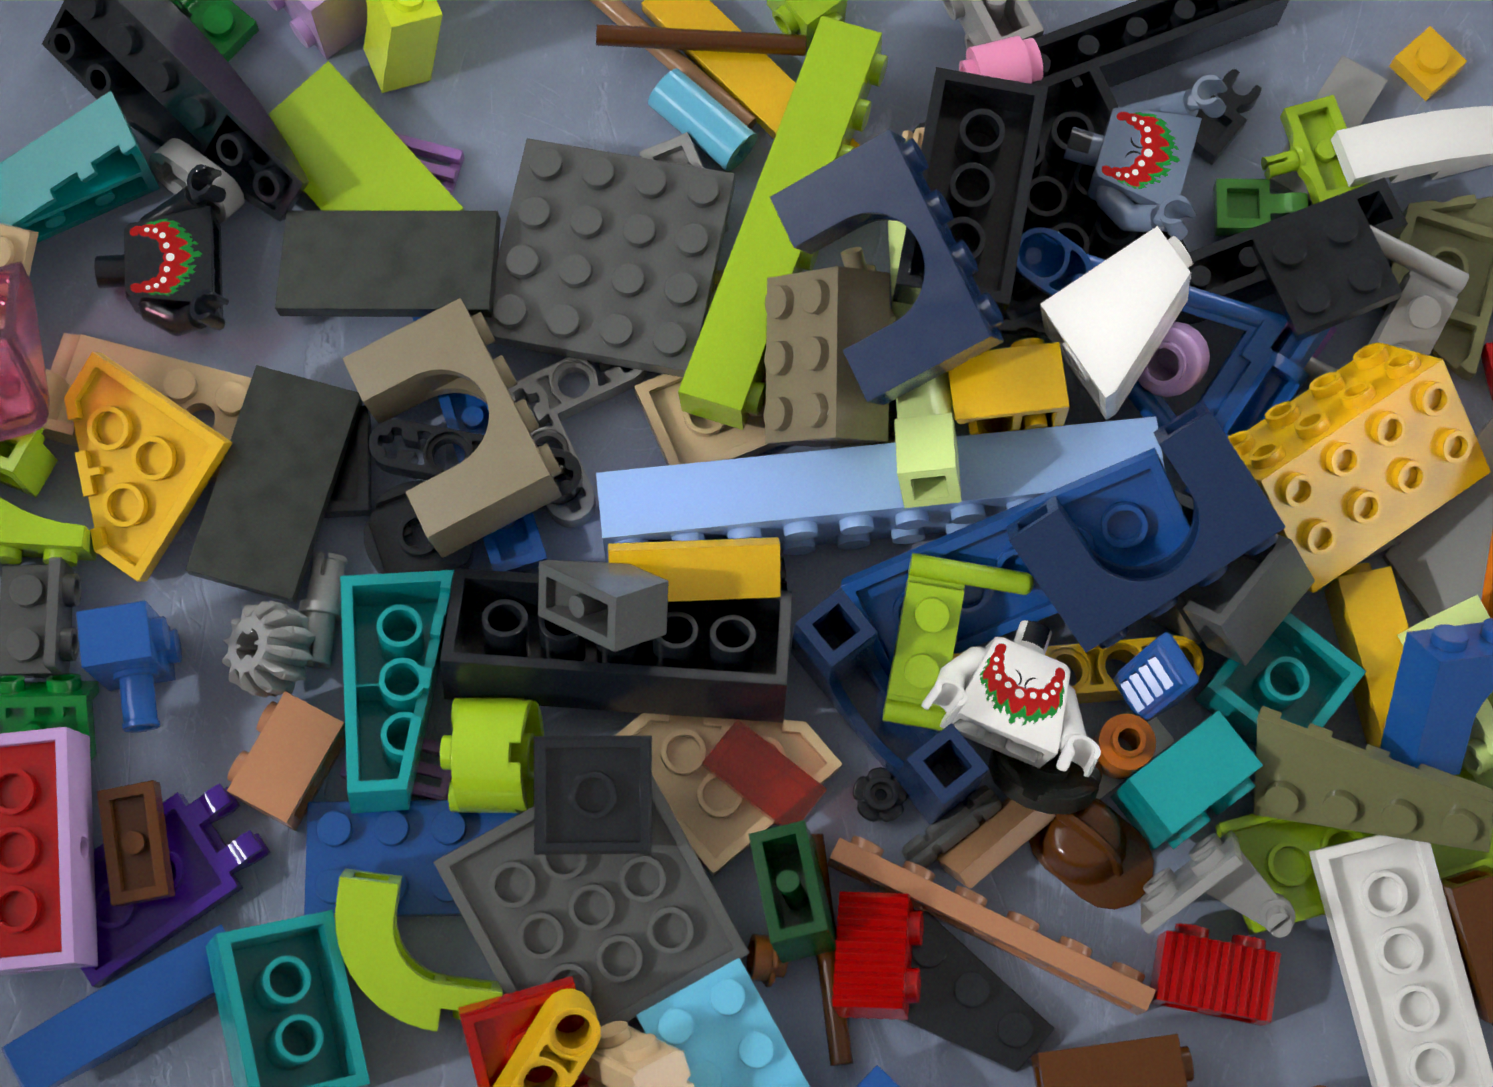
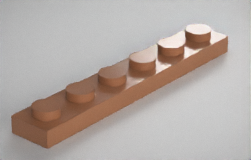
M853 836L851 842H848L839 837L827 864L829 867L883 893H909L914 908L923 912L926 910L934 918L1135 1015H1140L1148 1010L1156 989L1143 984L1145 975L1140 971L1116 961L1113 962L1110 968L1091 959L1090 956L1093 950L1074 939L1061 936L1059 942H1056L1037 933L1040 925L1020 913L1008 911L1007 916L1004 917L985 908L988 900L968 888L956 886L954 892L933 883L936 875L916 863L905 861L903 866L900 867L882 858L884 850L871 841Z

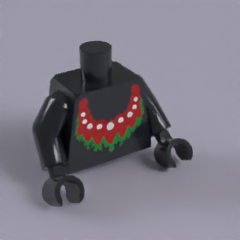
M203 164L196 165L191 169L187 178V186L141 217L140 221L129 223L125 227L124 254L95 257L94 268L98 287H125L126 298L135 312L140 314L146 322L173 336H181L206 328L207 326L220 331L224 329L226 323L223 319V305H228L229 300L223 297L221 226L211 206L205 207L208 200L215 203L223 202L226 198V191L224 188L212 184L217 177L222 175L221 170Z

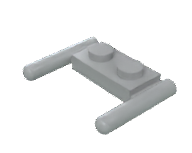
M1370 225L1385 257L1410 270L1407 275L1404 274L1399 284L1402 290L1400 299L1390 302L1369 344L1380 342L1430 355L1458 301V294L1468 282L1469 274ZM1311 357L1304 368L1309 375L1308 379L1311 381L1323 374L1338 370L1314 357Z

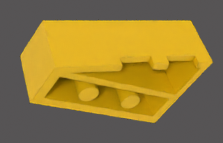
M1041 338L1018 340L1011 344V348L987 350L948 371L955 421L960 425L968 423L969 434L971 435L1064 426L1070 406L1060 342L1045 343Z

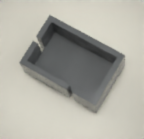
M1175 491L1191 527L1194 510L1193 498ZM1277 534L1278 539L1263 552L1253 556L1244 553L1228 563L1227 572L1215 582L1204 587H1198L1195 584L1177 595L1178 602L1167 612L1155 618H1149L1148 615L1144 617L1199 644L1203 640L1207 648L1246 666L1315 580L1293 541Z

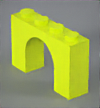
M366 0L367 26L364 52L381 93L430 81L443 16L437 0Z

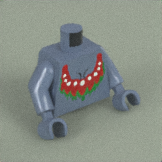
M1209 74L1198 79L1193 85L1192 90L1188 89L1129 104L1124 108L1112 109L1104 135L1073 127L1063 159L1094 167L1087 195L1097 201L1098 207L1121 230L1149 232L1158 226L1161 232H1168L1171 237L1175 236L1182 240L1187 236L1188 230L1180 218H1195L1197 216L1190 201L1186 197L1181 196L1202 118L1196 117L1198 110L1202 109L1209 117L1217 118L1222 116L1226 110L1225 103L1219 97L1211 99L1210 97L1216 93H1224L1228 88L1221 78Z

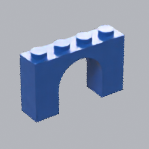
M1493 618L1486 619L1481 623L1457 626L1441 624L1433 629L1407 632L1380 744L1381 749L1390 752V758L1415 768L1425 764L1453 775L1461 773L1475 717L1484 701L1493 692Z

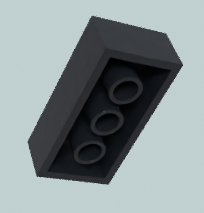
M936 67L921 144V151L928 163V169L923 171L922 174L931 192L938 189L949 205L953 220L948 222L947 225L956 243L963 240L970 249L978 266V271L972 274L981 295L988 292L993 297L1004 320L1011 300L1048 87ZM906 226L892 301L913 305L922 289L925 263L918 240Z

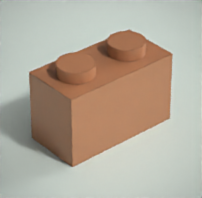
M285 691L278 703L275 701L270 702L263 711L256 728L260 734L249 752L243 750L233 762L227 777L228 781L231 782L227 792L238 801L296 831L307 812L308 802H313L346 745L345 723Z

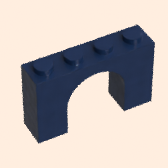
M890 129L770 196L793 247L809 254L819 251L866 224L883 220L902 222L918 240L924 256L925 275L922 289L916 302L905 315L894 323L843 350L867 402L885 405L1004 342L997 328L998 325L1004 323L1002 314L993 297L988 292L981 295L972 274L978 271L977 263L963 240L955 242L947 225L948 222L953 220L950 207L938 189L931 192L922 174L923 171L928 169V163L923 152L913 138L906 141L904 137Z
M1201 401L1153 432L1158 444L1190 490L1194 506L1193 520L1186 538L1166 558L1143 566H1125L1103 558L1090 547L1056 496H1053L1007 526L1010 543L1085 652H1088L1097 645L1104 649L1116 644L1127 635L1129 625L1145 615H1148L1149 618H1155L1167 612L1178 602L1177 595L1195 584L1198 587H1204L1215 582L1227 572L1228 563L1244 553L1253 556L1263 552L1278 539L1276 533L1286 528L1271 502L1204 401Z
M840 587L795 622L791 654L880 764L887 768L894 779L897 780L908 794L910 801L930 825L934 824L977 789L988 772L989 767L952 723L938 733L933 729L882 720L889 678L874 652L873 646L877 631Z

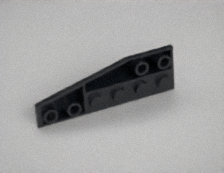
M64 0L42 45L96 99L111 91L130 127L160 146L172 138L184 141L227 172L240 186L246 201L279 222L286 219V212L293 209L310 182L288 143L258 99L228 61L170 0Z

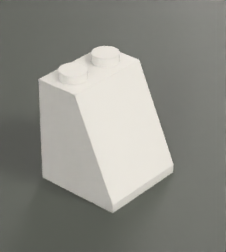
M1158 226L1040 304L1045 333L1052 343L1060 342L1063 359L1106 421L1117 414L1188 301L1191 272L1188 270V267L1193 265L1192 259L1177 237L1173 236L1167 240Z

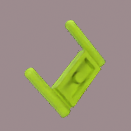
M912 553L882 720L942 731L944 728L940 727L946 711L937 704H932L926 710L922 707V702L935 686L941 668L953 659L965 585L1028 595L1034 588L1033 576L1027 572Z

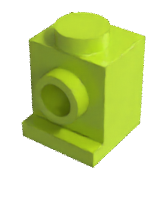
M0 408V483L37 498L58 460L43 444L46 438L42 434L44 428L40 424Z

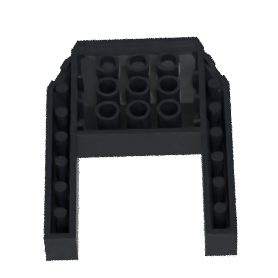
M1137 0L1034 38L1042 57L1043 78L1040 81L1032 82V84L1046 86L1048 91L1023 232L1032 228L1055 230L1081 247L1086 254L1105 260L1148 233L1121 230L1098 207L1097 201L1087 195L1094 167L1063 159L1072 128L1076 127L1104 135L1112 109L1119 107L1110 90L1111 87L1276 26L1289 0ZM925 122L920 123L916 128L925 127ZM1381 178L1191 252L1188 251L1183 239L1179 241L1183 244L1193 262V265L1188 267V270L1191 272L1189 286L1248 304L1274 294L1252 248V240L1353 196L1356 197L1369 225L1397 239L1408 223L1385 178ZM1162 231L1167 240L1171 238L1168 232ZM1017 271L1015 272L1010 305L1004 317V323L998 325L997 328L1001 334L1048 337L1043 328L1040 304L1051 296L1033 286ZM1180 312L1175 322L1190 325L1207 319Z

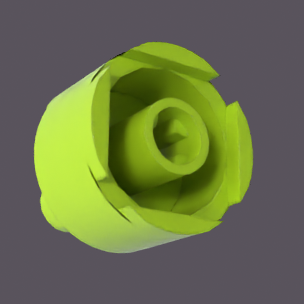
M454 698L451 710L453 734L443 735L440 744L441 768L443 770H451L452 775L448 791L450 811L465 813H522L533 807L534 736H544L542 714L537 701L525 700L523 698Z

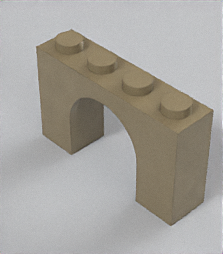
M461 298L342 358L363 403L378 424L428 399L447 393L468 394L488 404V427L477 449L458 465L405 491L426 537L442 558L562 497L553 477L563 472L548 443L537 447L531 432L540 427L525 398L515 403L509 388L518 383L503 355L493 359L487 345L496 340L481 312L471 316Z

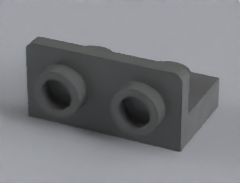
M50 557L49 565L2 566L0 592V676L22 675L25 678H47L56 674L69 673L70 661H76L79 651V638L77 629L72 627V608L78 607L81 601V580L79 574L74 573V569L62 557Z

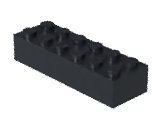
M455 568L440 659L444 699L523 698L525 700L537 701L539 706L784 723L792 591H780V597L668 602L666 635L614 652L538 616L539 574Z

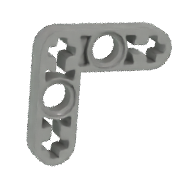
M568 357L517 380L518 384L509 388L515 403L518 398L524 396L529 403L538 401L533 408L540 428L531 432L536 445L545 441H554L563 450L572 453L578 459L581 466L583 485L578 495H585L579 500L581 509L577 512H571L567 506L558 508L557 505L559 504L548 503L545 505L549 515L557 524L568 528L583 526L592 518L596 507V499L591 482L561 421L634 388L635 385L643 381L647 371L632 368V371L624 373L620 367H615L604 372L607 384L599 386L596 370L591 365L595 362ZM599 363L600 372L613 365ZM573 372L583 374L590 382L586 393L575 398L568 397L559 390L561 379ZM547 423L552 424V426L544 427ZM559 465L563 473L553 477L555 482L556 479H560L564 475L566 476L565 466ZM566 476V480L571 481L572 478Z

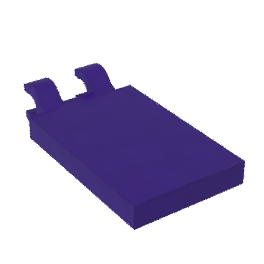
M219 783L190 804L185 796L178 792L163 802L175 896L121 907L111 906L104 844L94 849L98 966L81 968L92 987L100 988L243 889L235 873L257 863L270 853L258 833L254 835L251 830L237 837L228 846L222 840L212 823L225 818L240 807L237 799L227 792L228 787L224 788Z

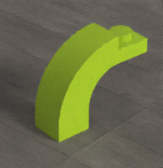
M345 868L339 877L336 898L335 923L338 944L351 976L365 995L380 1009L406 1024L437 1032L442 1009L453 1010L452 1017L461 1020L458 1007L502 995L503 990L498 981L438 973L424 967L409 954L401 940L397 925L402 876Z

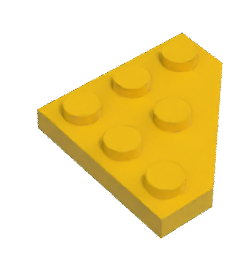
M92 351L65 395L64 401L68 420H73L79 448V452H75L83 497H88L94 524V528L90 529L94 552L137 582L148 581L233 442L103 353Z

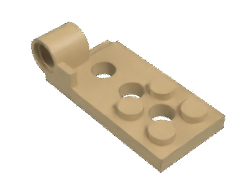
M63 333L51 370L30 363L13 362L0 396L1 409L40 424L44 428L42 434L46 439L78 447L73 420H68L64 397L92 351L100 352L190 414L199 410L213 412L215 414V422L212 429L230 440L252 378L83 334ZM223 460L211 477V482L216 483Z

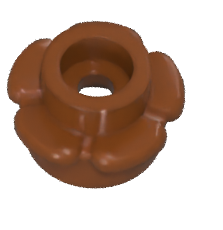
M752 934L748 944L750 954L746 957V971L751 980L762 981L765 987L769 988L774 984L776 977H785L788 962H781L770 943L769 935Z

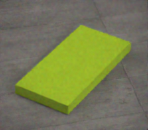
M329 61L268 114L288 143L310 181L304 190L305 193L322 211H465Z

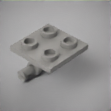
M1232 830L1221 838L1216 833L1205 837L1188 853L1192 858L1189 862L1175 872L1170 867L1163 869L1143 886L1146 894L1141 897V926L1147 934L1153 932L1204 893L1264 926V928L1272 932L1271 935L1278 938L1285 937L1291 932L1296 919L1292 904L1283 895L1275 893L1240 850L1239 839Z

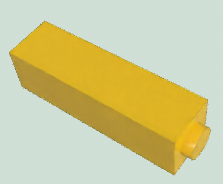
M1359 563L1337 577L1324 590L1340 651L1366 671L1353 688L1352 693L1366 743L1380 748L1403 651V645L1397 635L1409 629L1391 566L1372 570L1370 563Z

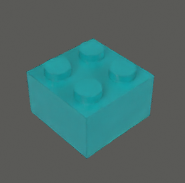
M1289 612L1246 666L1227 658L1195 700L1212 714L1219 710L1233 729L1256 747L1257 717L1262 706L1281 712L1280 719L1307 729L1310 723L1324 727L1366 671Z
M1218 710L1131 776L1110 798L1145 839L1152 851L1165 841L1174 850L1211 821L1204 812L1210 807L1218 816L1253 789L1256 785L1249 776L1263 765Z

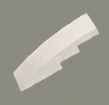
M1493 106L1440 110L1386 119L1338 130L1332 137L1331 142L1349 187L1388 177L1391 184L1430 174L1432 180L1493 165Z

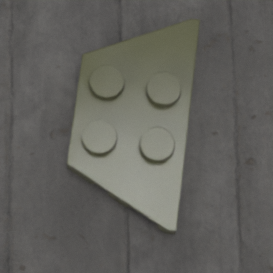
M1475 194L1454 197L1448 202L1429 200L1409 203L1403 211L1408 225L1398 239L1469 274L1468 282L1458 294V301L1431 352L1437 358L1443 359L1445 365L1461 379L1470 381L1477 372L1493 310V196L1476 199ZM1390 260V268L1398 284H1400L1404 274L1407 275L1410 269ZM1390 303L1385 304V305L1381 306L1380 308H1381L1382 310L1386 311V309H1387V307H1388V305H1389Z

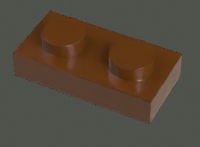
M151 780L97 791L111 906L121 907L175 896L160 782Z

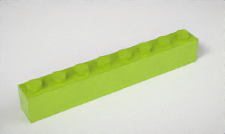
M821 16L679 387L678 394L683 412L740 430H744L750 413L754 415L759 414L766 396V383H763L762 380L766 372L764 356L767 338V312L765 309L767 278L803 272V269L811 271L819 253L817 251L809 254L793 247L770 196L855 149V147L850 146L855 130L863 132L867 125L872 101L867 100L871 86H881L888 65V56L882 54L881 32Z

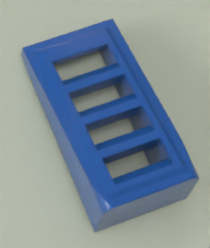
M1166 632L1157 637L1122 667L1115 675L1114 683L1133 714L1149 722L1178 705L1198 684L1199 677L1172 634Z

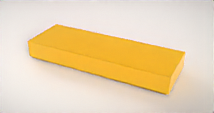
M778 537L608 544V563L631 564L668 580V602L780 597V541Z

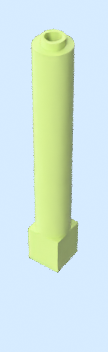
M888 220L892 301L906 225L902 222ZM892 301V311L896 316L895 321L905 315L913 305ZM947 371L896 399L895 440L897 476L904 508L962 502L954 409L949 373Z

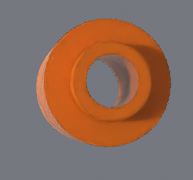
M1119 714L1110 718L1093 738L1101 750L1098 761L1103 768V774L1114 779H1125L1133 776L1151 760L1156 749V737L1152 727L1143 718L1134 714ZM1118 737L1126 740L1133 751L1124 750L1119 745Z

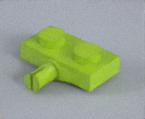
M1334 95L1284 108L1280 115V120L1289 141V151L1262 157L1261 167L1262 171L1266 170L1264 173L1266 179L1296 171L1306 185L1312 204L1368 184L1364 183L1349 187L1335 153L1331 139L1336 131L1347 129Z

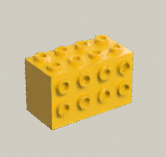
M1380 342L1369 344L1359 349L1353 355L1354 360L1336 372H1329L1314 379L1310 383L1309 389L1292 401L1282 402L1270 408L1265 414V419L1247 431H1240L1228 436V439L1286 526V528L1276 534L1293 541L1313 576L1315 582L1308 591L1315 593L1491 473L1443 359Z

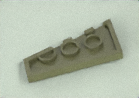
M1265 706L1261 707L1257 717L1256 757L1263 766L1255 772L1254 815L1476 851H1490L1493 836V789L1425 764H1421L1417 768L1390 758L1389 751L1367 744L1366 749H1362L1332 738L1334 731L1312 723L1309 724L1307 729L1280 719L1282 713Z

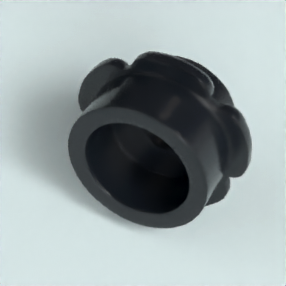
M877 767L871 769L866 777H859L853 787V798L858 803L857 811L868 821L876 822L877 820H883L884 822H891L900 817L904 811L903 803L907 801L908 794L887 768ZM878 790H883L886 793L884 800L876 798L875 793Z

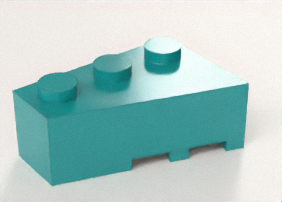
M111 91L0 162V223L39 232L37 244L160 189L138 140Z

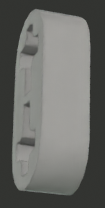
M172 138L150 155L149 163L154 175L174 194L187 186L188 174L196 165L203 164L221 170L222 175L217 177L212 184L224 188L226 198L220 203L208 200L205 206H211L218 223L227 220L243 206L244 194L237 182L227 172L184 141Z

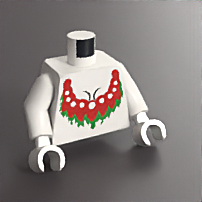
M1034 621L1020 622L1014 642L1003 637H995L985 648L970 647L943 666L935 686L922 702V707L926 710L932 704H937L946 711L940 727L945 728L952 723L963 737L1037 768H1041L1055 757L1060 748L1061 755L1056 764L1058 770L1065 772L1068 770L1070 763L1075 762L1083 768L1084 776L1090 777L1100 757V747L1086 735L1076 691L1069 684L1070 669L1065 663L1045 655L1052 632L1048 627Z

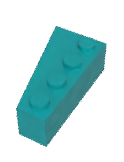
M454 570L340 576L347 794L351 813L409 810L441 665L440 659Z

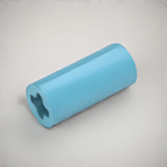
M678 68L668 72L658 82L649 97L648 105L682 134L688 132L691 141L726 171L736 168L747 157L757 141L758 136L753 130Z

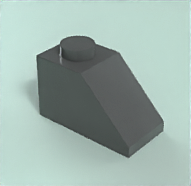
M562 560L539 562L538 616L614 652L666 635L668 580L627 563Z

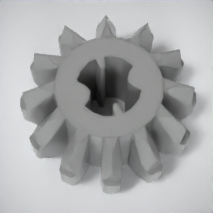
M261 601L256 605H245L242 617L231 619L233 631L230 638L223 640L228 645V653L222 660V664L230 668L228 681L237 684L244 691H249L250 695L267 698L268 695L276 697L285 691L292 694L296 681L306 680L307 675L304 667L307 661L315 659L309 653V646L316 637V635L307 630L309 617L301 615L295 609L289 608L287 604L270 601L269 603Z

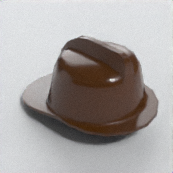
M1098 798L1084 810L1072 814H1055V817L1049 824L1028 840L1034 857L1047 871L1081 899L1097 908L1115 910L1132 905L1146 893L1143 890V886L1153 877L1154 860L1148 843L1137 829Z

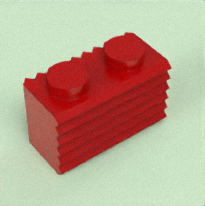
M840 891L832 1007L838 1016L843 1018L908 1020L909 1003H919L921 994L920 968H911L912 946H922L923 911L914 910V904L909 893Z
M1176 923L1174 931L1166 930L1158 935L1150 987L1156 989V992L1150 1004L1259 1026L1271 1023L1281 953L1266 950V940L1245 935H1232L1231 942L1212 940L1209 938V929L1184 923Z

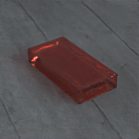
M739 719L735 721L702 762V766L777 826L805 820L827 792V788Z

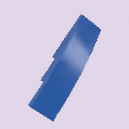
M222 924L106 985L3 1046L2 1052L21 1087H58L135 1047L139 1039L190 1014L194 1006L214 997L215 991L205 946L217 933L226 932Z

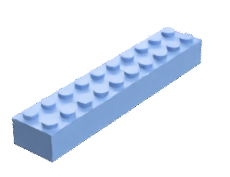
M1154 416L956 436L962 502L904 508L897 476L896 443L596 473L606 563H608V544L778 537L780 549H783V554L803 555L815 551V545L837 543L838 548L843 550L859 549L870 545V540L892 538V542L895 544L916 543L924 540L925 534L942 532L950 534L1154 447L1164 467L1162 450L1153 433L1158 430L1157 418Z

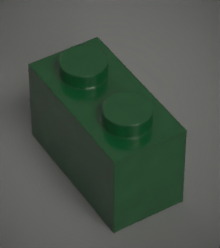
M805 820L748 834L770 943L781 962L786 963L835 951L836 935L817 847Z

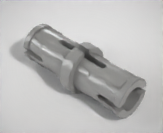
M324 552L312 553L307 597L300 601L299 613L309 617L307 630L316 635L314 641L309 646V653L315 659L308 660L305 665L307 667H314L315 662L319 663V668L331 667L336 622L342 620L341 605L339 604L341 596L340 576H344L348 560L345 556L328 553V559H325Z

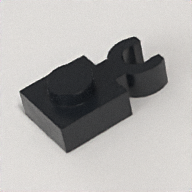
M1236 69L1229 71L1222 80L1228 88L1227 91L1218 93V97L1226 105L1223 115L1212 118L1207 116L1202 109H1199L1196 117L1202 118L1193 152L1210 165L1214 164L1244 128L1247 119L1239 113H1245L1252 109L1261 93L1262 88L1256 85L1247 95L1236 94L1232 89L1240 73Z

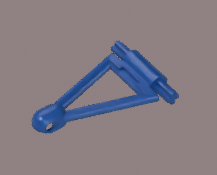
M1032 228L1022 233L1016 271L1043 293L1053 296L1104 262L1105 259L1086 254L1081 247L1055 230ZM1189 286L1188 301L1181 312L1244 331L1196 405L1201 401L1205 402L1227 437L1240 431H1247L1265 419V414L1270 408L1282 402L1295 399L1309 378L1308 373L1304 370L1305 366L1331 328L1300 341L1296 340L1292 330H1290L1275 352L1270 348L1288 322L1285 315ZM1137 380L1127 397L1143 418L1156 416L1159 429L1177 417L1162 396L1152 394L1143 388ZM1186 486L1183 491L1192 497L1190 490Z

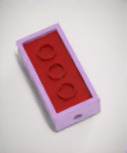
M68 727L0 734V976L98 966L90 736Z

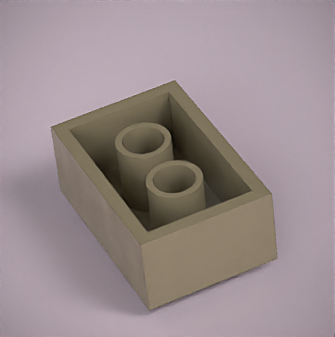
M834 266L767 278V295L765 299L767 338L764 356L766 367L765 444L827 447L888 442L889 403L879 405L867 402L843 350L890 324V273Z

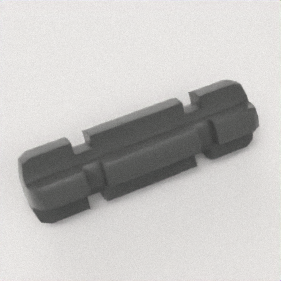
M987 785L979 787L968 796L966 804L960 802L934 824L927 827L923 837L918 834L904 845L902 854L906 861L916 863L924 868L929 867L936 861L938 853L948 851L978 828L981 820L985 819L987 821L1001 810L1002 803L998 796Z

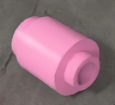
M1017 35L967 48L966 60L960 61L959 71L1032 84V82L1042 80L1043 62L1035 39L1028 38L1022 40Z

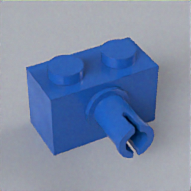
M146 601L77 611L82 668L109 691L120 689L123 714L122 728L124 732L139 733L158 729L160 721L157 716L154 684L176 680L174 663L182 661V648L178 631L176 629L170 630L166 618L159 616Z

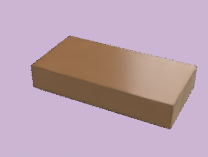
M1007 798L1002 802L1000 811L987 821L985 819L981 820L978 828L948 851L938 855L936 860L948 875L969 889L973 888L1049 824L1055 817V814H1046L1032 810Z

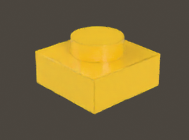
M1429 26L1394 57L1389 67L1420 97L1427 101L1463 69L1467 60Z

